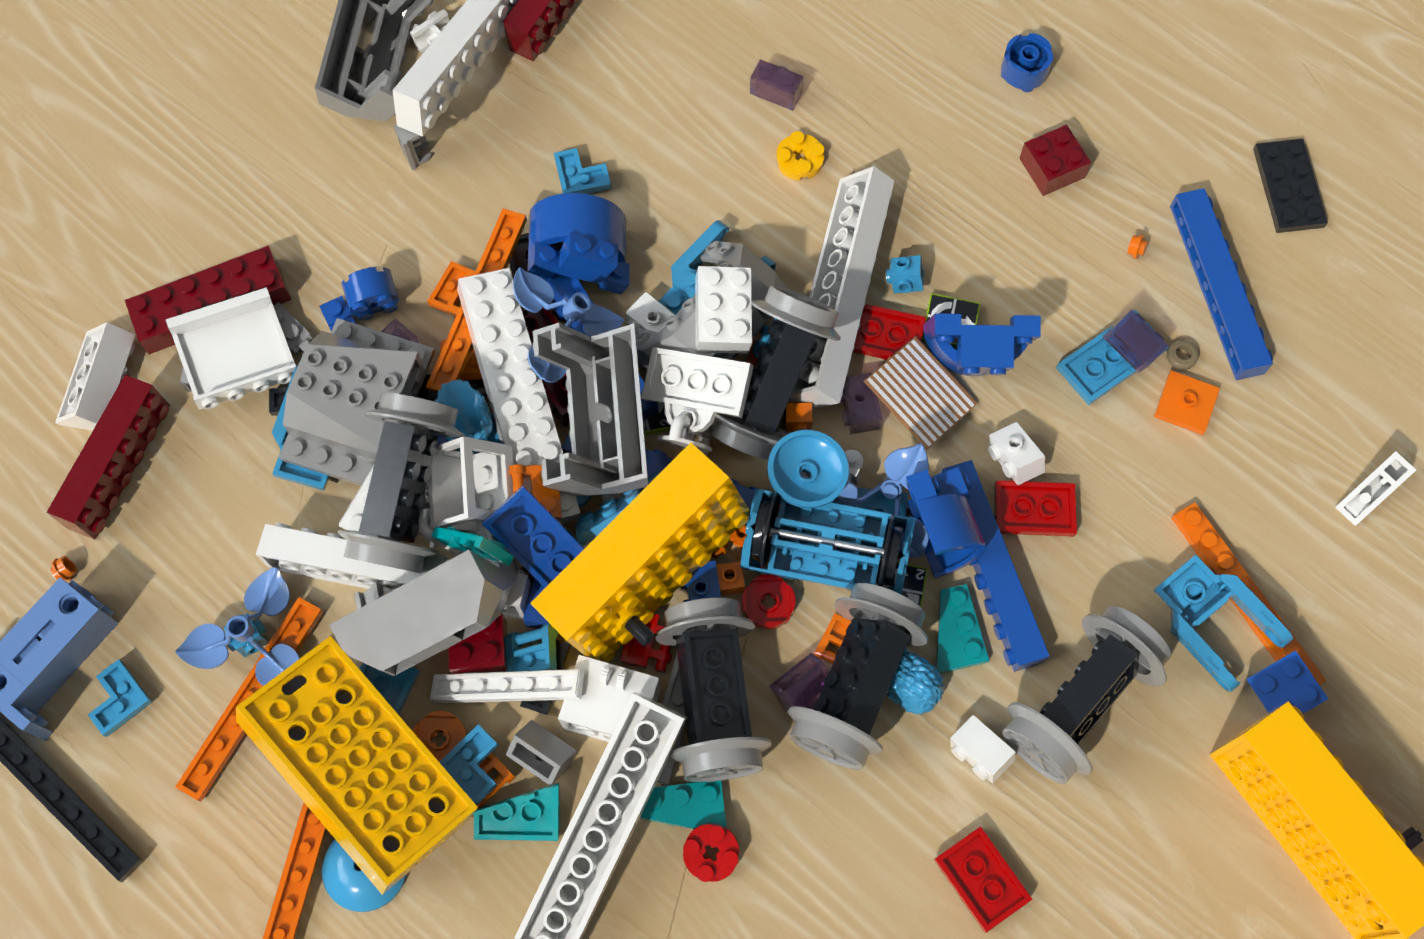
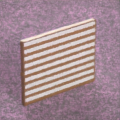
M916 336L892 357H888L882 366L864 380V383L920 443H923L926 450L947 431L955 428V424L978 404Z

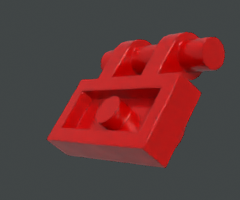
M654 614L653 618L645 624L655 635L665 628L658 625L660 619L658 614ZM633 637L630 642L623 646L620 662L647 669L650 658L657 661L655 671L665 673L667 663L671 662L672 654H670L672 646L661 644L660 650L652 649L655 637L652 639V643L647 644L645 647Z

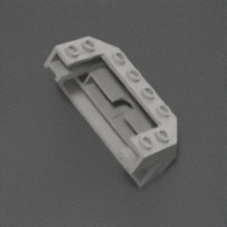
M338 0L315 85L319 104L346 117L387 121L393 115H396L393 89L401 77L399 68L406 57L404 48L411 37L409 31L410 24L417 15H422L425 7L432 5L434 0ZM361 28H362L363 30H362L361 38H360V41H359L358 37H359V34H360V30H361Z
M715 241L706 247V252L700 257L703 262L717 263L716 267L751 268V303L752 300L765 299L771 284L787 288L777 273L743 244ZM695 295L686 300L682 305V309L665 322V326L660 332L635 327L638 367L648 369L653 347L733 360L739 354L696 352ZM753 305L752 339L772 318V316L762 312Z
M561 323L534 330L532 345L534 356L566 369L567 410L570 419L569 436L572 446V453L568 452L559 455L560 463L549 459L541 460L543 486L573 496L618 494L647 487L648 474L634 323L591 337Z
M485 527L473 533L485 537L489 541L490 539L498 541ZM467 550L384 594L381 584L377 582L371 584L372 588L367 591L354 594L357 610L331 623L329 626L341 649L347 656L395 676L487 628L501 615L518 579L514 562L512 560L510 566H506L482 558L471 550Z

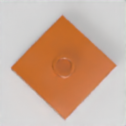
M1170 370L1153 417L1203 435L1208 426L1220 388Z

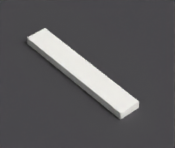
M581 669L434 674L430 701L433 703L581 699L584 671Z

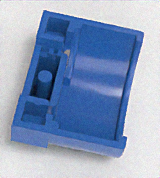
M563 193L544 198L530 209L527 272L547 278H552L554 274L589 281L599 284L598 289L618 294H622L629 286L630 264L626 263V218L623 211L617 205L607 199L591 194ZM563 242L559 252L550 247V245Z
M934 314L923 325V332L930 352L944 367L952 372L965 376L1006 375V371L1014 368V360L1023 353L1029 344H1032L1033 340L1035 341L1041 337V316L1014 315L1010 318V326L961 325V314ZM954 338H958L957 350L950 344L954 342Z
M957 467L931 477L928 470L906 477V484L912 498L907 501L908 511L911 517L917 518L924 523L929 537L925 555L934 579L953 573L978 559L985 552L986 544L968 501V498L971 497L969 492L971 485L967 475H961L960 469Z

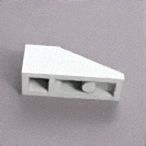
M1395 451L1335 508L1356 526L1411 476L1416 469Z

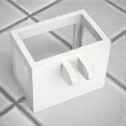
M464 436L438 445L437 453L433 456L431 464L432 476L426 486V490L429 491V497H426L425 507H430L431 529H435V527L447 529L448 526H451L463 533L469 531L474 533L484 527L482 522L513 494L512 476L509 475V466L513 465L512 446ZM457 448H460V452H459V451H453V450H454V449H457Z
M579 655L574 669L584 671L581 699L564 700L558 720L564 730L609 742L632 693L637 692L658 702L661 692L660 680L655 676Z

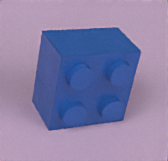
M1296 650L1246 679L1268 713L1289 701L1292 706H1296L1304 714L1328 700V697Z

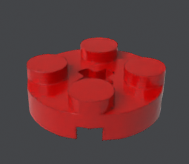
M758 576L743 591L742 609L744 615L759 628L775 629L789 622L790 617L794 613L796 603L794 591L790 585L788 586L778 576ZM766 596H771V600H776V604H773L771 608H766L765 605L761 604V601H764Z
M705 823L697 826L688 835L683 845V860L689 872L702 882H717L725 879L734 871L739 861V843L734 833L725 826ZM709 844L712 848L717 847L719 849L716 853L717 859L715 860L704 856V853L707 851L706 846Z

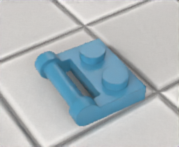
M545 623L538 629L520 634L518 632L508 634L506 637L507 672L557 670L555 638L558 636V631L550 623ZM542 639L541 644L519 650L522 644Z

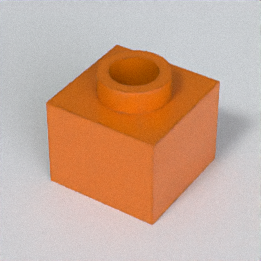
M787 403L785 410L786 432L812 430V403Z
M741 561L716 565L721 596L743 593L745 590L742 568H740ZM727 574L735 575L734 578L730 580L725 578V575Z

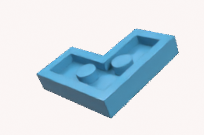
M577 148L554 153L563 193L590 194L612 189L606 163L582 168Z
M118 659L96 676L110 695V698L90 712L88 716L100 733L108 737L152 703V701L123 661Z
M479 724L440 761V764L476 805L497 786L478 765L499 746Z

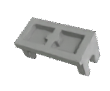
M397 125L393 126L401 149L412 171L432 158L431 153L425 156L418 155L420 151H424L429 147L425 135L422 137Z

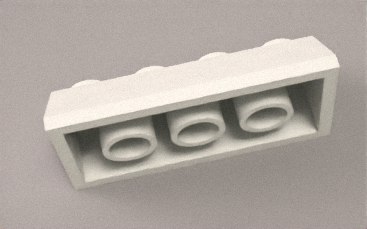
M108 322L86 332L55 422L56 424L93 431L119 386L120 380L126 375L127 366L125 365L135 348L133 343L135 334Z

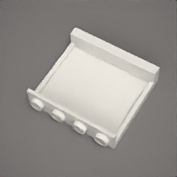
M267 287L166 319L194 396L193 399L199 410L215 408L219 403L227 400H239L245 394L254 391L263 392L270 386L278 383H290L296 365Z

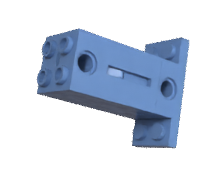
M59 578L0 641V712L22 731L46 741L53 731L46 726L49 723L48 720L40 715L38 711L119 624L111 617L114 612L74 580L68 583Z

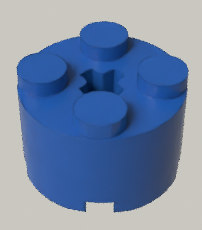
M1029 33L1028 36H1021L1019 34L1013 37L1008 42L1001 64V77L1011 86L1024 92H1031L1034 88L1042 85L1048 76L1053 61L1050 42L1035 33Z
M369 267L348 275L349 281H342L349 311L352 315L358 316L359 320L366 321L372 319L374 313L381 311L392 313L398 309L399 297L390 269L383 267L384 271H377L376 267Z

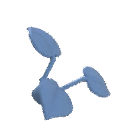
M521 267L515 273L513 280L515 298L523 308L532 313L539 312L542 307L550 310L564 305L563 316L567 320L565 325L570 327L573 322L579 321L583 323V330L589 337L617 329L625 320L606 308L591 304L590 299L585 294L579 292L575 293L570 299L564 297L563 300L551 304L554 299V292L548 282L535 274L525 271ZM531 346L528 351V362L533 371L545 382L554 383L559 381L566 374V369L535 357L533 346Z
M923 443L891 452L884 463L887 475L883 483H878L875 488L862 497H857L858 487L852 482L847 481L841 494L831 503L858 508L857 503L865 501L881 490L886 498L895 500L894 515H899L900 495L904 487L908 489L906 477L924 470L929 472L928 456ZM915 518L909 553L911 558L924 556L929 541L924 523ZM889 524L887 525V528H886L885 541H886V538H887V533H888ZM902 532L901 541L899 546L900 553L903 545V539L905 534L904 532Z
M274 567L265 571L246 590L244 605L249 611L257 613L230 618L226 624V633L214 624H203L195 628L183 644L176 649V654L183 661L194 667L214 669L228 659L229 652L225 645L231 642V638L238 642L249 641L265 656L258 661L255 668L256 678L263 686L299 660L297 652L285 644H277L269 653L253 638L254 627L249 622L250 620L260 618L263 613L268 616H276L288 606L290 591L279 570Z

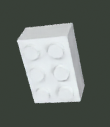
M698 266L695 277L696 352L748 354L752 345L751 268Z

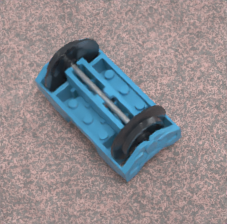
M756 488L750 509V518H748L745 534L747 536L744 539L740 568L766 575H775L780 578L799 579L852 591L854 585L858 583L876 585L882 555L883 559L878 586L882 587L885 582L893 583L896 562L900 558L895 585L886 588L902 595L916 519L836 503H829L818 508H801L786 502L776 492ZM778 503H780L779 513L777 517ZM887 523H889L885 549H883ZM902 532H904L905 534L903 539V545L900 553L899 546L901 541ZM769 553H770L768 568H766L765 566H766V563H767V560H768V556H769ZM752 556L759 557L760 563L752 558Z

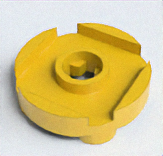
M800 131L793 132L778 145L776 160L779 170L783 175L793 180H801V178L805 177L809 179L816 176L824 164V146L810 135L803 134ZM802 153L806 159L800 158L796 160V154Z

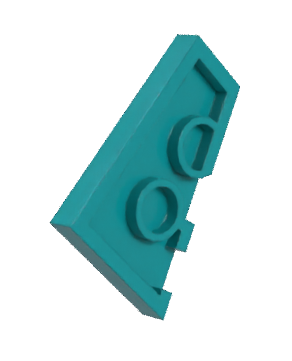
M448 526L447 529L435 527L431 535L432 538L447 547L463 552L471 550L482 558L506 566H510L514 557L505 551L506 546L492 539L489 541L485 537L473 533H463L451 526Z
M967 584L942 589L939 595L936 669L939 670L940 674L988 663V654Z
M721 780L654 787L640 817L643 820L695 829L697 826L705 823H715L727 828Z
M560 783L477 808L474 813V840L558 841L560 837Z

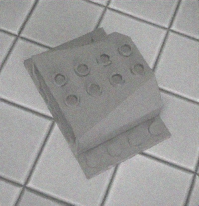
M337 318L331 333L322 331L307 344L288 388L283 426L288 432V436L280 452L279 459L361 486L375 463L384 424L383 422L366 417L365 412L378 409L381 393H395L418 397L435 354L434 348Z

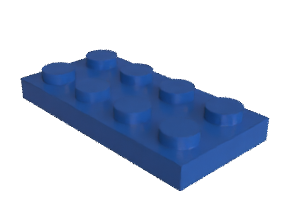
M524 485L482 522V525L500 543L504 544L505 548L545 588L585 549Z

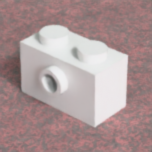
M647 292L626 312L627 325L634 323L637 328L660 332L664 328L665 322L670 317L675 316V314Z
M1017 422L989 435L990 446L988 451L994 461L998 460L1002 465L1004 474L1008 478H1012L1017 485L1045 473V455Z
M974 715L950 738L951 752L960 761L966 760L971 764L973 772L983 781L987 779L993 784L1015 761L1016 752Z

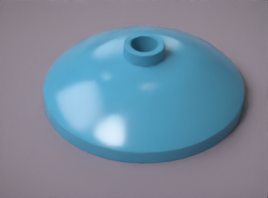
M799 430L787 434L776 443L768 459L767 472L773 489L783 500L801 508H818L831 503L841 494L848 480L849 465L845 452L833 438L814 430ZM808 472L810 478L802 477L801 473Z
M336 840L329 846L322 864V879L329 896L341 907L355 912L374 911L387 905L400 892L407 876L406 874L382 895L362 870L357 871V864Z

